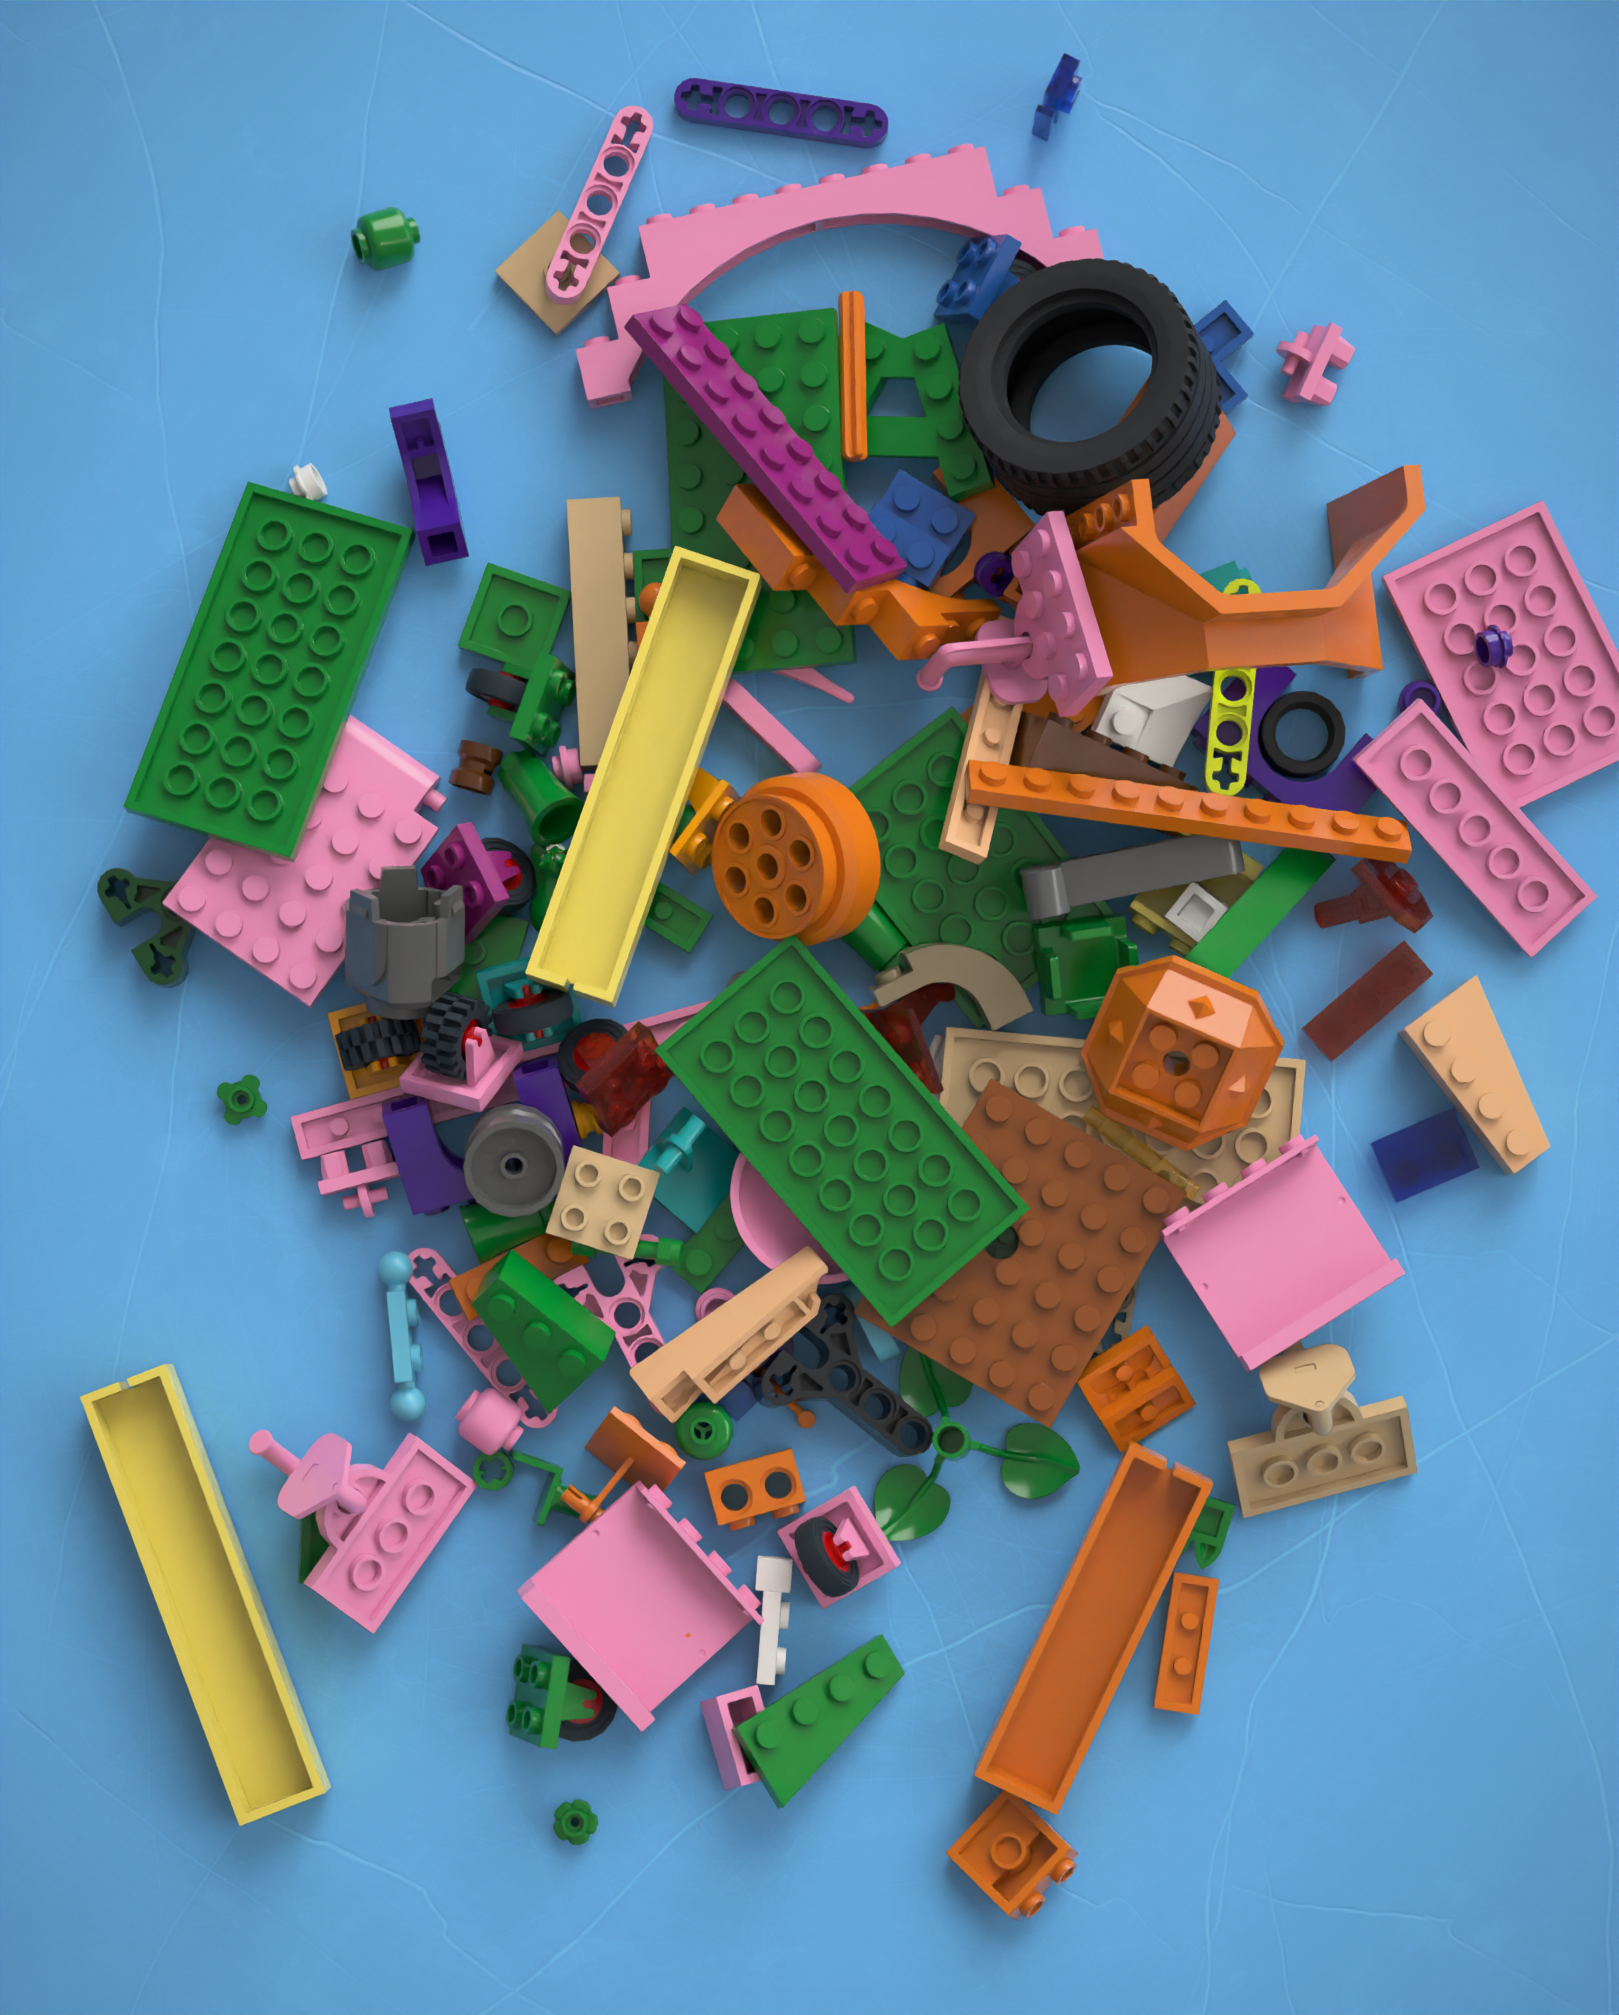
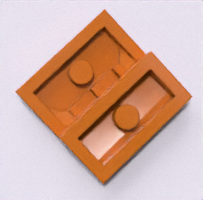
M1147 1325L1089 1361L1076 1382L1120 1453L1124 1451L1129 1440L1137 1443L1196 1405L1181 1377L1171 1365L1155 1335Z

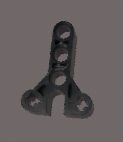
M831 1294L820 1298L818 1314L798 1331L818 1349L820 1360L817 1367L809 1369L803 1366L784 1349L774 1352L753 1381L752 1391L755 1399L759 1404L767 1408L781 1407L793 1401H828L892 1454L898 1457H910L924 1453L932 1444L934 1432L931 1424L925 1417L861 1366L852 1330V1325L855 1321L853 1303L841 1294ZM835 1307L837 1312L834 1317L838 1322L823 1328L828 1316L827 1312L823 1309ZM835 1367L844 1370L848 1377V1385L843 1392L834 1389L830 1383V1373ZM785 1374L780 1385L781 1390L785 1393L773 1396L770 1393L773 1385L769 1382V1379L773 1380ZM870 1395L877 1397L883 1406V1413L878 1420L870 1418L865 1411V1402ZM905 1424L913 1426L917 1432L918 1438L913 1448H908L901 1442L900 1430Z

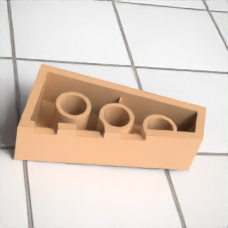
M1477 975L1468 979L1398 1032L1506 1176L1515 1174L1551 1147Z

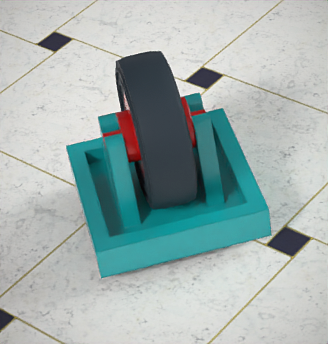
M531 956L475 971L482 999L490 1008L488 1014L492 1015V1022L490 1023L492 1034L522 1042L523 1052L562 1042L570 1030L582 1023L572 984H570L567 993L528 979L525 972Z

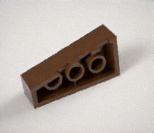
M1021 711L1009 765L1027 768L1036 767L1070 774H1085L1091 777L1113 780H1129L1134 783L1155 786H1172L1177 789L1191 791L1198 790L1197 787L1184 782L1186 773L1163 763L1159 770L1147 765L1148 755L1127 746L1124 747L1122 753L1109 747L1112 739L1093 730L1087 729L1084 736L1072 730L1075 722L1066 717H1060L1059 714L1051 711L1047 718ZM1153 829L1173 837H1177L1179 832Z

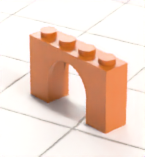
M939 467L932 474V482L944 496L951 499L941 467ZM993 474L995 488L956 501L959 505L976 514V520L969 530L970 549L963 562L955 570L938 579L931 591L932 593L965 600L966 598L962 593L972 584L976 583L974 568L978 560L986 553L993 551L1001 552L1006 556L1010 554L1011 556V553L1034 528L1035 524Z

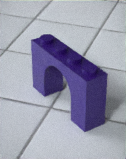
M1287 666L1256 668L1247 772L1243 787L1247 789L1252 785L1264 795L1262 798L1264 801L1305 805L1333 811H1348L1356 814L1377 788L1351 759L1366 747L1373 738L1365 733L1337 767L1323 778L1310 782H1295L1279 776L1269 768L1262 758L1258 747V728L1268 708L1290 685L1297 674ZM1236 677L1222 693L1223 697L1229 701L1242 699L1246 693L1243 681ZM1210 708L1193 726L1190 732L1196 738L1192 742L1193 745L1205 756ZM1222 722L1216 730V736L1223 745L1233 746L1241 740V729L1234 722ZM1216 751L1213 752V758L1216 756L1223 757V762L1228 766L1232 758L1240 761V753L1224 755ZM1228 769V770L1226 771L1227 774H1228L1235 782H1237V776H1232V775H1230L1229 769Z
M552 1054L517 1064L513 1070V1077L521 1104L535 1107L550 1117L561 1133L565 1171L572 1146L584 1147L565 1083L559 1071L557 1056ZM411 1094L383 1102L382 1118L412 1214L424 1213L426 1216H433L445 1212L452 1204L466 1200L468 1203H477L466 1186L463 1170L464 1158L454 1154L443 1143L438 1133L428 1098Z

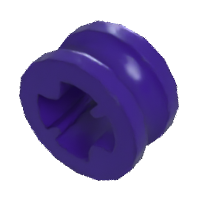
M997 551L986 553L978 560L974 568L976 583L994 597L1004 596V591L1015 576L1011 560L1003 553ZM999 567L1003 569L1000 576L997 575L998 572L996 570ZM993 572L995 573L996 580L994 581L990 579Z

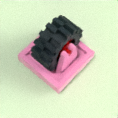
M447 992V995L442 994L439 997V1002H434L431 1006L433 1014H427L425 1021L428 1023L427 1029H422L421 1037H425V1041L420 1044L419 1054L399 1078L401 1089L405 1093L481 1113L523 1058L522 1042L492 1034V1028H488V1025L492 1022V1015L488 1014L490 1008L484 1001Z

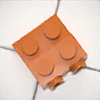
M1005 1790L998 1795L946 1852L1008 1916L1015 1920H1018L1022 1915L1028 1919L1041 1909L1046 1901V1898L1041 1894L1053 1881L1060 1885L1073 1874L1077 1867L1073 1860L1079 1854L1026 1802Z

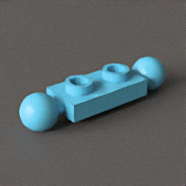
M391 1251L380 1259L377 1267L380 1279L388 1285V1292L386 1294L394 1382H397V1390L390 1399V1410L398 1420L412 1422L422 1416L426 1407L423 1393L415 1388V1380H417L416 1371H423L421 1344H413L412 1326H419V1310L417 1299H409V1291L406 1290V1283L413 1275V1263L405 1253Z

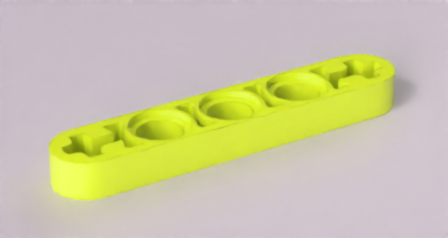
M1245 578L1230 582L1223 591L1227 595H1236L1239 589L1246 590V594L1262 593L1257 584ZM1256 668L1213 672L1203 777L1204 786L1208 793L1215 792L1221 795L1236 796L1244 786L1247 772ZM1228 677L1239 678L1245 685V696L1238 701L1227 700L1221 693V682ZM1231 721L1240 727L1242 736L1239 743L1227 746L1218 740L1216 730L1222 722ZM1214 751L1224 755L1240 753V761L1234 758L1230 760L1229 773L1232 776H1237V782L1230 783L1227 790L1220 789V782L1212 779V774H1218L1221 771L1223 757L1213 758Z

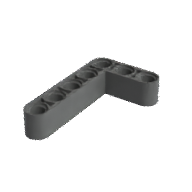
M1191 834L1032 866L1019 871L1030 920L1069 913L1071 912L1070 907L1232 875L1246 870L1240 841Z

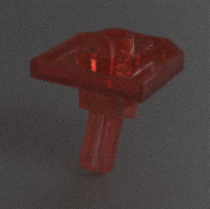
M1363 858L1350 869L1362 883L1353 892L1314 905V916L1320 928H1328L1358 920L1359 924L1391 916L1397 923L1415 934L1433 917L1424 896L1418 890L1419 887L1416 880L1408 871L1399 868L1394 862Z

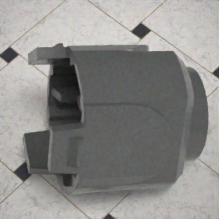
M415 865L381 867L379 888L365 891L358 888L350 890V898L345 902V983L353 990L366 995V1009L377 1016L389 1019L410 1020L425 1018L427 1014H433L431 1008L433 1003L439 1002V997L461 978V964L465 960V904L463 902L462 886L453 885L447 891L430 887H418Z

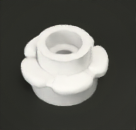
M312 463L302 468H299L298 465L293 467L295 476L289 479V484L294 495L318 502V499L328 494L322 477Z

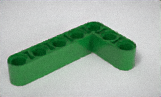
M1286 847L1183 959L1229 978L1330 868L1336 859L1330 853Z

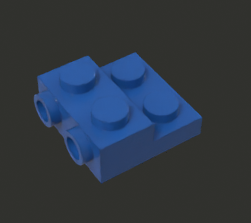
M899 469L879 503H875L868 514L870 522L884 538L893 543L898 555L908 566L897 580L929 592L932 591L976 520V514Z

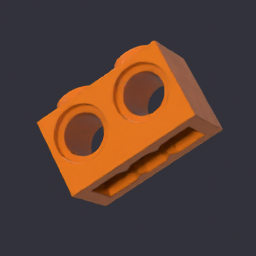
M792 1448L704 1472L718 1526L728 1523L730 1531L755 1525L754 1516L772 1511L773 1519L800 1512L798 1504L806 1502ZM783 1472L788 1475L792 1488L786 1496L776 1498L767 1492L765 1481L770 1474ZM739 1484L745 1488L748 1494V1501L744 1507L733 1510L725 1506L722 1501V1491L726 1486Z

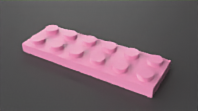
M1416 699L1351 759L1527 956L1532 958L1598 897L1422 699Z

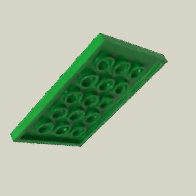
M950 706L847 788L854 794L867 812L877 837L881 867L879 887L875 900L911 946L931 942H947L970 947L985 953L1002 964L1016 978L1024 992H1026L1039 981L1034 925L1114 913L1103 900L1070 907L1071 912L1030 920L1019 870L1071 859L1036 812L999 807L987 858L980 865L938 848L968 728L967 723L956 709ZM939 982L974 1028L977 1030L981 1028L984 1022L968 993L956 984Z

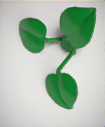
M909 1346L900 1369V1395L902 1400L925 1418L940 1411L942 1424L936 1428L932 1438L934 1449L938 1454L934 1459L935 1462L928 1477L921 1468L911 1464L895 1466L881 1477L874 1497L876 1521L888 1541L914 1540L936 1530L949 1513L951 1498L946 1489L934 1482L938 1478L946 1459L950 1461L961 1460L971 1450L1005 1459L1000 1469L1002 1481L1013 1494L1025 1499L1043 1498L1058 1490L1066 1482L1079 1474V1461L1072 1448L1060 1435L1046 1426L1035 1423H1023L1012 1427L1006 1436L1007 1450L972 1441L970 1433L961 1424L950 1421L947 1407H957L963 1404L971 1393L973 1383Z

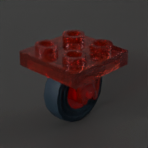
M595 1018L580 1023L566 1034L559 1045L557 1063L563 1080L572 1091L582 1096L599 1128L612 1138L621 1128L628 1126L635 1119L637 1112L653 1096L658 1095L665 1089L668 1081L674 1074L660 1059L657 1052L654 1051L659 1045L652 1031L640 1021L627 1031L623 1025L611 1019Z

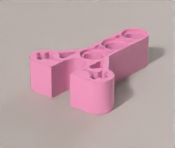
M642 1234L639 1240L658 1242L659 1238L651 1234ZM614 1255L623 1272L625 1284L622 1291L612 1297H607L600 1293L586 1266L583 1264L553 1280L559 1287L565 1284L568 1289L581 1288L588 1284V1287L580 1291L579 1295L575 1296L574 1299L616 1332L615 1338L631 1368L638 1364L636 1352L643 1343L652 1342L659 1349L666 1344L650 1313L657 1273L664 1266L655 1264L649 1267L646 1262H635L626 1267V1264L632 1260ZM626 1302L635 1304L641 1314L638 1324L630 1329L621 1327L615 1317L617 1308ZM648 1399V1401H649L650 1405L652 1406V1408H653L657 1413L663 1415V1414L655 1407V1405Z

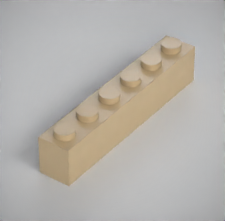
M620 497L566 500L580 766L582 771H595V767H598L629 679L631 668L638 653L637 641H629L628 625L636 624L635 597H627L626 580H634L633 553H625L624 536H632L631 509H622Z

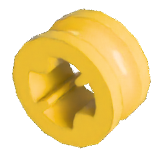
M587 1097L584 1103H579L577 1100L571 1101L581 1139H586L590 1132H596L597 1135L603 1134L595 1099Z

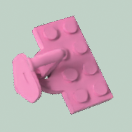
M1051 511L1046 512L1011 553L1012 570L1019 579L1023 593L1016 608L1015 618L986 622L977 631L975 641L942 645L917 673V684L922 690L930 692L939 689L943 682V675L950 667L982 664L989 690L1000 702L1009 705L1035 703L1044 696L1048 689L1050 697L1056 703L1059 716L1068 717L1076 716L1113 677L1064 512Z
M267 1430L257 1431L249 1440V1450L253 1454L261 1455L289 1477L279 1493L278 1507L295 1519H302L316 1511L319 1532L330 1545L306 1578L304 1584L373 1634L478 1485L424 1441L411 1433H408L383 1470L371 1464L350 1465L352 1445L334 1433H327L317 1439L302 1460L273 1439L272 1434Z

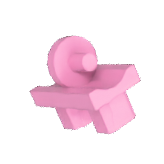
M1328 323L1327 327L1314 325L1310 334L1298 331L1293 343L1287 341L1279 342L1276 352L1286 359L1280 372L1290 376L1281 396L1283 399L1291 403L1307 402L1320 407L1331 404L1337 391V384L1322 377L1327 364L1337 370L1344 369L1349 364L1355 351L1351 344L1340 337L1343 328L1334 323Z
M386 1140L362 1145L367 1169L353 1173L350 1172L344 1150L320 1156L323 1177L322 1181H318L320 1194L328 1196L357 1188V1194L342 1197L345 1210L362 1207L366 1218L375 1216L373 1203L389 1199L386 1186L370 1190L369 1185L401 1177L396 1161L394 1162L393 1154Z

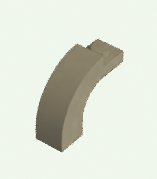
M924 943L900 951L899 953L907 968L901 971L899 966L896 965L886 969L874 977L876 984L867 988L874 1004L883 1007L931 983L947 982L956 984L972 998L986 1028L992 1031L1034 1011L1019 982L1002 964L985 953L955 943Z

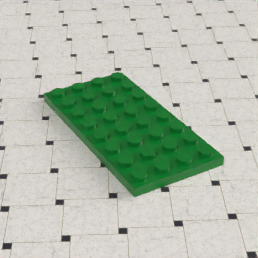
M834 308L703 322L715 338L727 346L731 357L741 369L754 378L758 384V389L773 406L777 407L784 414L789 426L801 439L812 447L816 458L827 471L839 479L841 487L847 493L846 461L841 455L837 311ZM663 375L672 548L678 546L760 574L716 520L736 484H754V482ZM761 576L762 588L731 675L857 664L855 625L836 626L807 590L774 591Z
M247 482L123 806L124 809L138 816L294 863L415 541L416 534L414 530Z
M796 935L781 941L654 1049L660 1059L891 1328L1030 1210V1207Z

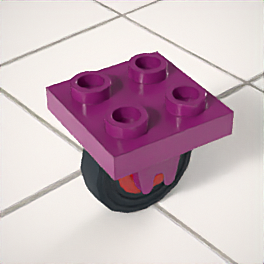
M472 822L456 825L420 869L425 887L447 891L453 885L462 886L463 902L465 904V945L472 943L495 916H509L523 909L536 890L534 868L526 853L512 842L501 838H484L480 840Z

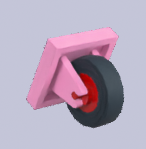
M855 1485L776 1531L822 1609L901 1564Z

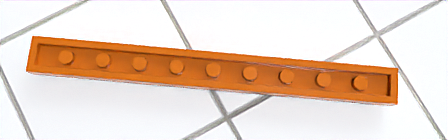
M968 759L964 773L967 803L1404 864H1407L1412 852L1407 822L1391 817H1376L1348 811H1333L1305 805L1283 804L1257 798L1248 799L1221 795L1215 792L1205 793L1177 789L1172 786H1155L1134 783L1129 780L1091 777L1085 774H1070L1036 767L1027 768L1000 764L994 761L985 762Z

